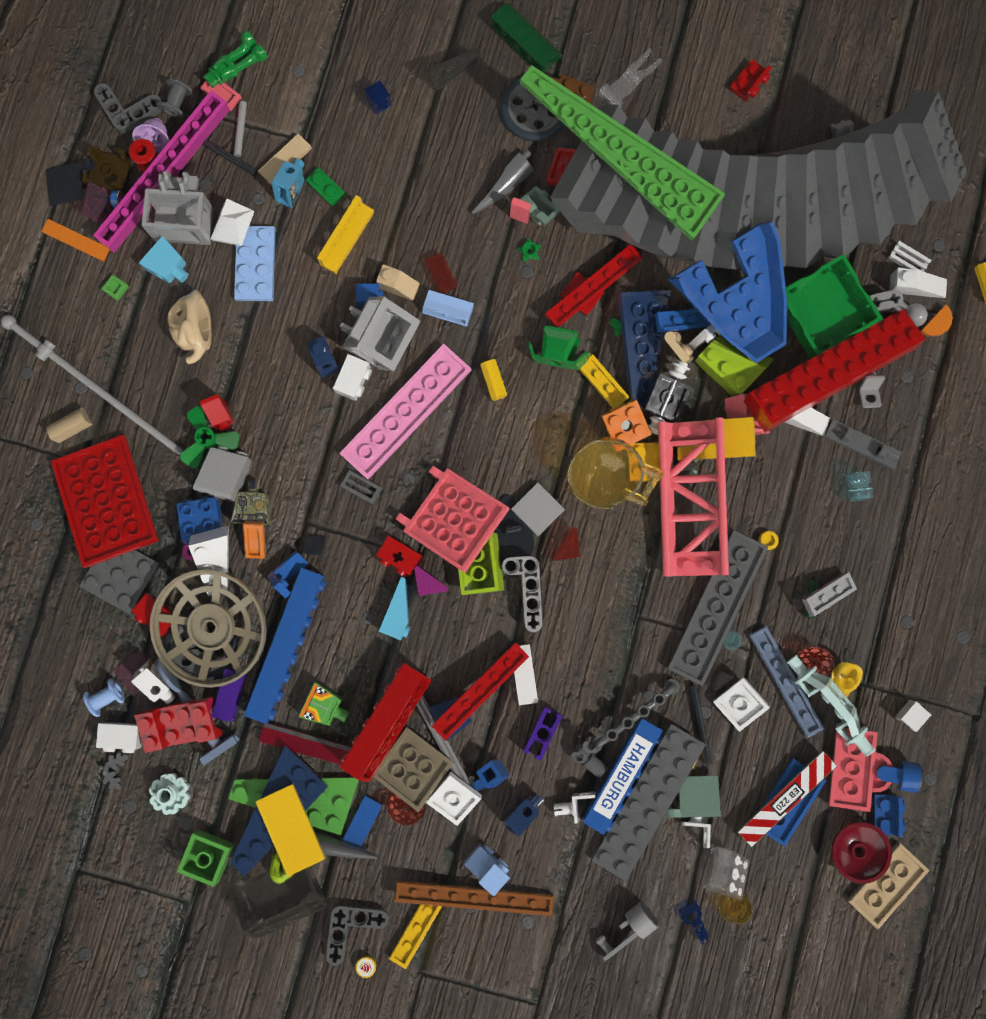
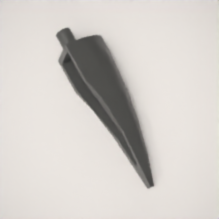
M527 149L522 154L518 153L511 160L492 190L472 211V214L487 208L503 198L534 171L527 161V158L531 155Z
M315 832L324 855L377 859V855L331 836Z

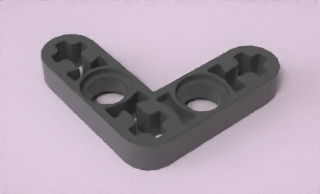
M100 83L94 89L96 98L115 128L121 133L129 132L162 112L158 107V103L162 102V100L157 95H149L124 110L107 84ZM105 91L109 99L106 100L101 92ZM152 102H155L157 106L153 107ZM112 104L118 105L115 112H109V106ZM142 110L143 115L141 117H134L135 111ZM123 120L125 125L121 126L120 121Z
M347 904L335 906L331 913L326 953L328 963L338 966L343 962L349 926L382 929L388 924V912L385 909ZM341 909L346 916H343L341 924H337L339 916L335 915V913H338ZM358 911H362L366 915V919L362 922L355 919V913ZM369 912H372L371 917H378V914H382V918H385V920H382V923H378L377 919H371V923H368ZM334 930H341L344 937L341 940H336L333 937ZM335 945H339L338 955H341L337 960H334V956L331 955L334 953Z

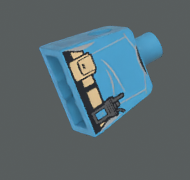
M294 159L293 163L285 161L272 181L275 201L293 208L304 184L302 169L305 164L300 159Z

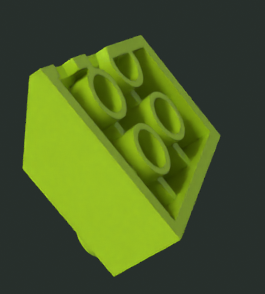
M719 335L694 362L733 397L741 395L774 359L767 356L755 363L722 335Z

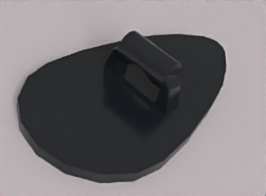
M506 495L502 498L501 503L508 506L509 510L496 528L500 555L504 559L530 556L534 550L533 533L511 511L517 504V501L510 495Z

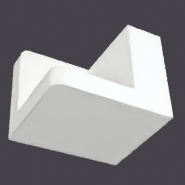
M909 700L895 718L903 721L913 731L917 732L931 714L917 701Z

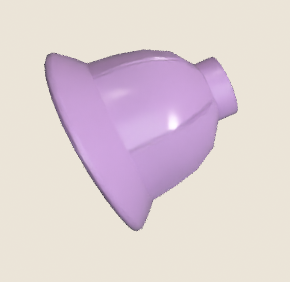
M158 118L146 120L143 124L137 126L132 133L133 141L143 138L153 143L158 153L170 141L165 125Z

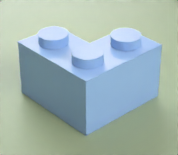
M479 843L464 860V866L479 878L480 885L491 895L495 896L510 878L509 865L502 858L497 859L493 855L494 851L485 844L483 846Z

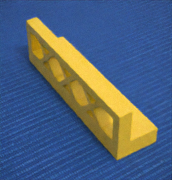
M355 196L317 257L322 267L337 274L375 213L372 208L362 203L361 197Z

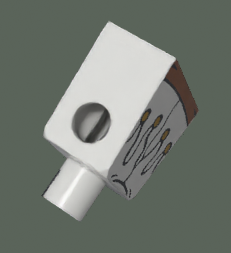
M151 659L135 671L131 682L150 700L155 702L160 698L168 705L175 698L174 694L169 690L170 687L164 681Z

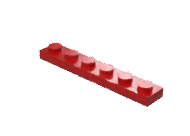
M630 244L546 312L545 316L554 327L559 328L643 259L642 256Z
M514 643L431 727L446 741L529 656L517 643Z

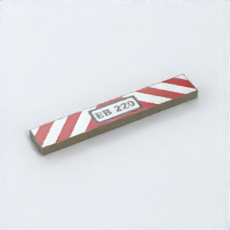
M821 751L737 831L750 847H753L837 765L824 751Z

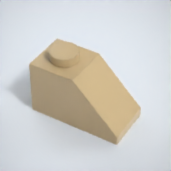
M384 264L376 281L381 290L411 301L414 300L420 285L419 282L402 271Z

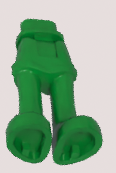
M245 30L241 33V44L232 52L221 55L212 67L208 69L209 72L203 78L214 88L218 84L222 85L224 82L237 77L238 73L257 62H264L268 59V56L263 47L258 43L256 44L252 35ZM251 52L248 56H246V57H245L244 59H242L241 61L237 62L236 64L233 63V62H235L237 59H239V58H241L242 56H244L245 54Z

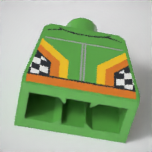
M314 682L299 717L331 725L334 718L345 722L349 711L340 708L343 701L340 696L321 683Z

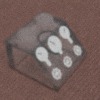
M718 846L712 848L703 889L742 901L750 860L736 852Z

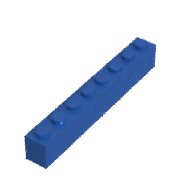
M304 568L300 569L244 716L265 724L269 723L270 720H274L277 714L276 704L281 702L284 695L282 690L284 683L289 682L292 674L289 670L291 665H295L299 654L296 652L298 647H302L305 641L304 631L311 625L313 617H310L313 609L316 610L320 601L318 599L319 592H323L326 586L325 576Z

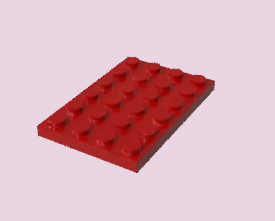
M124 434L51 461L83 568H88L159 541L132 453Z

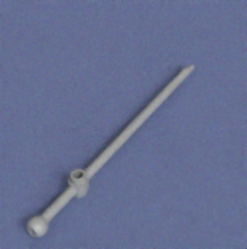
M12 315L2 317L1 325L7 330L12 329L36 347L38 351L35 355L45 361L49 357L178 455L183 452V449L56 354L54 352L56 347L54 343L47 339L44 343L40 342L19 326Z

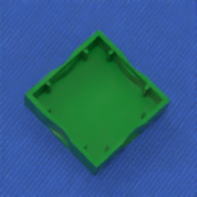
M844 254L820 267L811 275L801 278L786 287L787 321L810 359L883 319L870 296L863 290L858 276Z

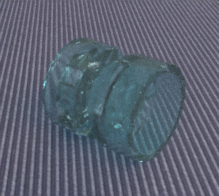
M870 471L845 475L846 486L850 487V490L847 491L849 502L874 498L873 488L869 486L872 483Z

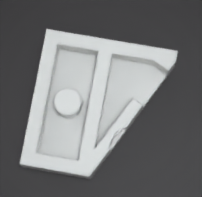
M710 325L688 345L694 351L705 342L709 343L712 341L716 334H721Z

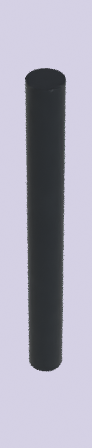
M208 139L203 142V146L249 174L255 176L258 172L256 168Z
M690 685L689 690L699 740L706 744L702 751L704 764L712 763L697 685Z

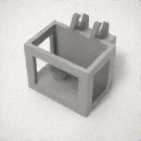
M163 171V174H159L158 189H145L142 227L155 242L163 236L170 243L211 245L210 238L212 235L214 209L205 194L198 192L199 178L197 176H189L188 172H183V177H174L168 171ZM150 203L156 210L154 223L149 222Z
M384 296L369 297L362 311L350 306V314L356 317L357 320L353 327L341 322V330L348 334L342 347L364 361L369 362V364L379 370L394 371L421 321Z

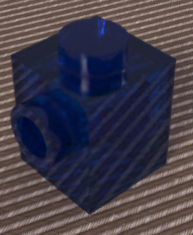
M381 80L364 89L366 99L376 114L392 106L390 94Z

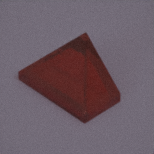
M572 528L551 559L552 561L556 562L581 557L577 528Z

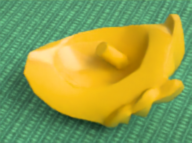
M841 662L832 669L831 679L844 695L848 697L849 693L860 684L863 671L856 664Z

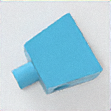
M163 236L139 262L146 271L168 283H171L174 278L184 282L189 275L183 270L186 262Z

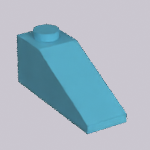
M403 577L399 581L379 632L402 640L403 637L407 638L411 628L408 626L406 579Z

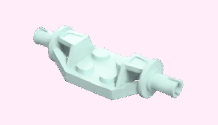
M797 655L792 657L787 663L798 675L794 683L796 685L799 684L808 697L821 691L822 698L828 704L831 703L835 707L836 715L843 719L836 725L835 729L845 739V745L848 746L855 743L865 757L871 755L875 748L864 737L868 728L866 726L860 728L855 706L830 677L815 672L817 670L816 666L807 669ZM806 682L814 686V688L811 689ZM848 725L851 735L844 729L845 726Z

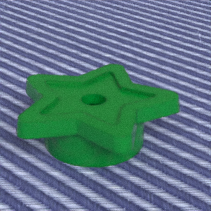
M526 239L525 244L518 247L517 250L523 254L524 262L529 259L539 260L537 252L541 245Z

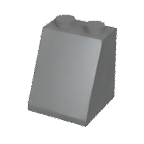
M217 446V449L211 447L193 489L202 494L235 503L237 493L243 491L252 460L244 452L236 451L234 454L228 452L229 449L222 446Z

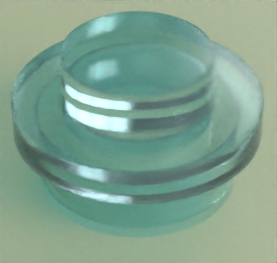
M729 631L723 645L728 650H737L742 644V638L739 633Z

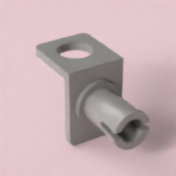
M874 372L864 378L859 387L863 408L881 407L878 389L885 379L884 375L876 376ZM873 395L876 401L869 403L866 401L865 396Z

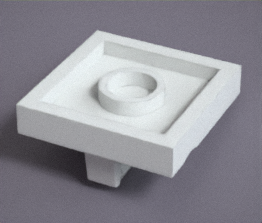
M744 676L713 700V703L739 732L770 708L769 704Z
M450 772L426 803L458 826L481 800L482 795Z

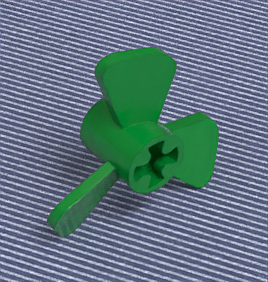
M197 406L188 412L187 418L197 429L194 436L196 443L180 454V459L188 466L198 468L205 449L210 450L211 447L216 448L217 445L231 450L238 447L239 433L216 434L207 427L205 412L201 406ZM205 434L212 435L211 440L206 439V443H202L204 442L203 436Z

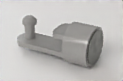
M639 902L625 913L627 920L619 927L622 930L630 924L635 933L616 948L612 949L605 935H601L596 939V943L600 944L607 954L602 958L604 962L637 936L645 939L659 928L656 917L644 903Z

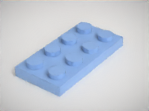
M249 226L242 246L236 245L234 295L236 301H273L276 233L274 226Z

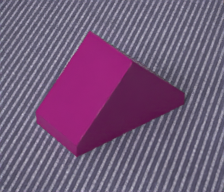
M416 566L414 568L419 596L448 591V587L420 567Z

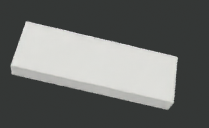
M530 644L521 645L520 647L529 658L514 672L519 705L538 703Z

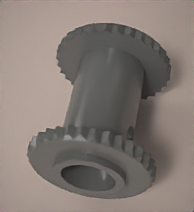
M172 78L167 79L166 83L171 88L166 101L159 102L158 107L170 116L181 118L183 117V112L180 110L183 98L185 94H192V89L182 81Z

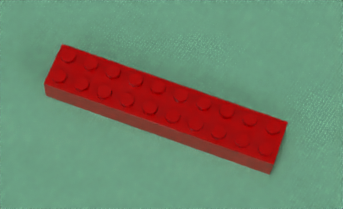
M902 309L751 391L743 402L766 433L910 353L926 338L906 311Z

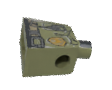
M249 481L248 492L237 493L231 523L243 525L244 521H264V525L271 526L269 496L266 493H259L260 482Z

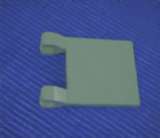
M718 776L687 777L679 790L680 809H668L666 816L668 818L721 817Z

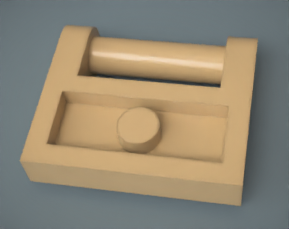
M670 331L665 334L666 342L683 363H689L694 359L692 355L694 351L688 344L685 345L680 341V333Z

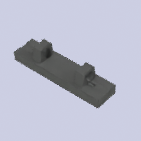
M834 419L830 421L824 438L891 470L895 469L902 454L901 451ZM878 447L881 448L880 452L876 454Z

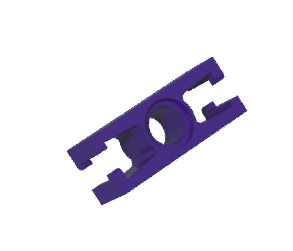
M225 669L222 679L236 674V671ZM248 673L230 684L220 686L212 718L227 722L235 721Z
M545 706L523 748L524 753L530 754L531 750L529 748L534 740L542 743L539 754H535L534 757L540 761L562 718L561 714L554 712L553 715L556 718L552 725L549 727L543 724L546 712L551 713V710ZM540 728L548 730V735L545 738L537 736V731Z

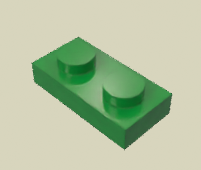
M319 167L306 179V182L332 208L346 195Z

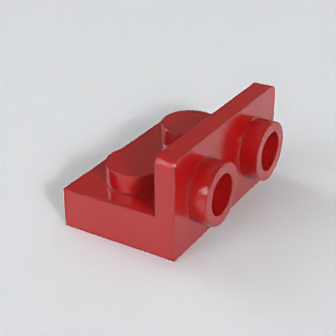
M752 59L730 86L729 90L747 103L751 97L754 99L760 91L759 86L761 84L765 85L771 77L769 72L772 67L769 65L765 69Z
M557 147L546 179L548 185L557 186L576 149Z

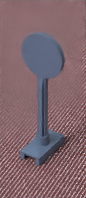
M157 658L155 660L156 667L167 685L179 694L182 702L192 701L188 694L182 690L179 678L172 674L161 660ZM234 733L222 741L219 737L216 740L207 741L211 748L200 758V761L203 765L207 764L235 745L240 738Z

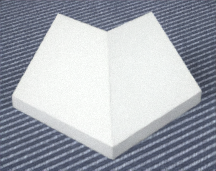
M226 199L210 239L212 241L242 246L254 211Z

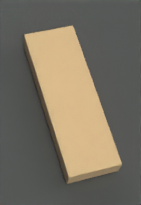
M297 134L258 172L272 186L274 177L285 161L293 163L294 159L303 158L312 147Z

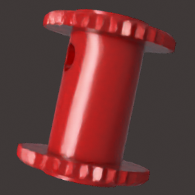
M144 138L135 140L129 147L130 158L137 163L139 170L143 173L159 155L153 143Z

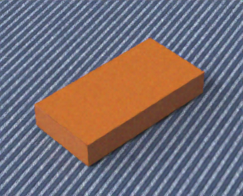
M244 521L245 558L265 559L264 521Z

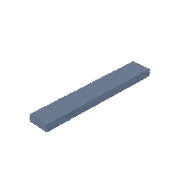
M763 626L749 634L748 636L805 737L809 738L824 729L822 723L801 686L794 683L796 677L767 626Z

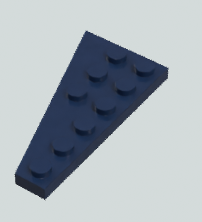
M671 290L621 292L617 294L629 400L636 399L639 406L644 405L652 386L654 373L658 366V363H656L657 357L660 354L664 333H657L655 314L668 310L667 301Z
M285 745L261 798L294 784L306 811L326 790L328 785ZM256 806L230 862L244 877L274 846L258 806Z

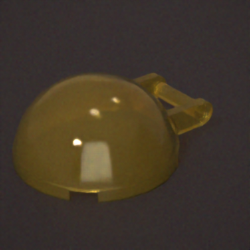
M614 437L595 438L585 443L575 452L568 468V482L573 489V494L581 502L598 509H613V506L622 504L626 500L646 506L653 488L658 480L664 476L661 470L643 463L640 454L632 445ZM644 475L652 476L642 494L636 493L643 482Z

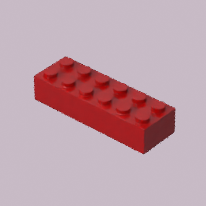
M405 663L403 666L398 667L394 675L396 677L392 683L386 686L384 690L385 695L382 700L377 701L373 708L374 713L365 720L362 726L364 729L361 734L357 735L352 741L353 747L341 759L342 764L340 768L359 781H371L432 681Z

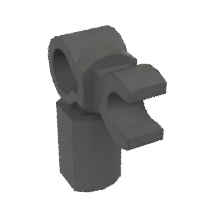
M589 736L585 739L584 743L576 745L572 753V759L577 763H584V766L600 778L606 772L607 766L593 754L590 755L597 751L599 743L591 745L589 743L591 737Z

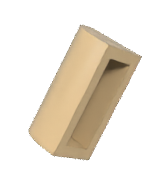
M81 407L46 426V430L51 440L60 443L93 424L84 408Z

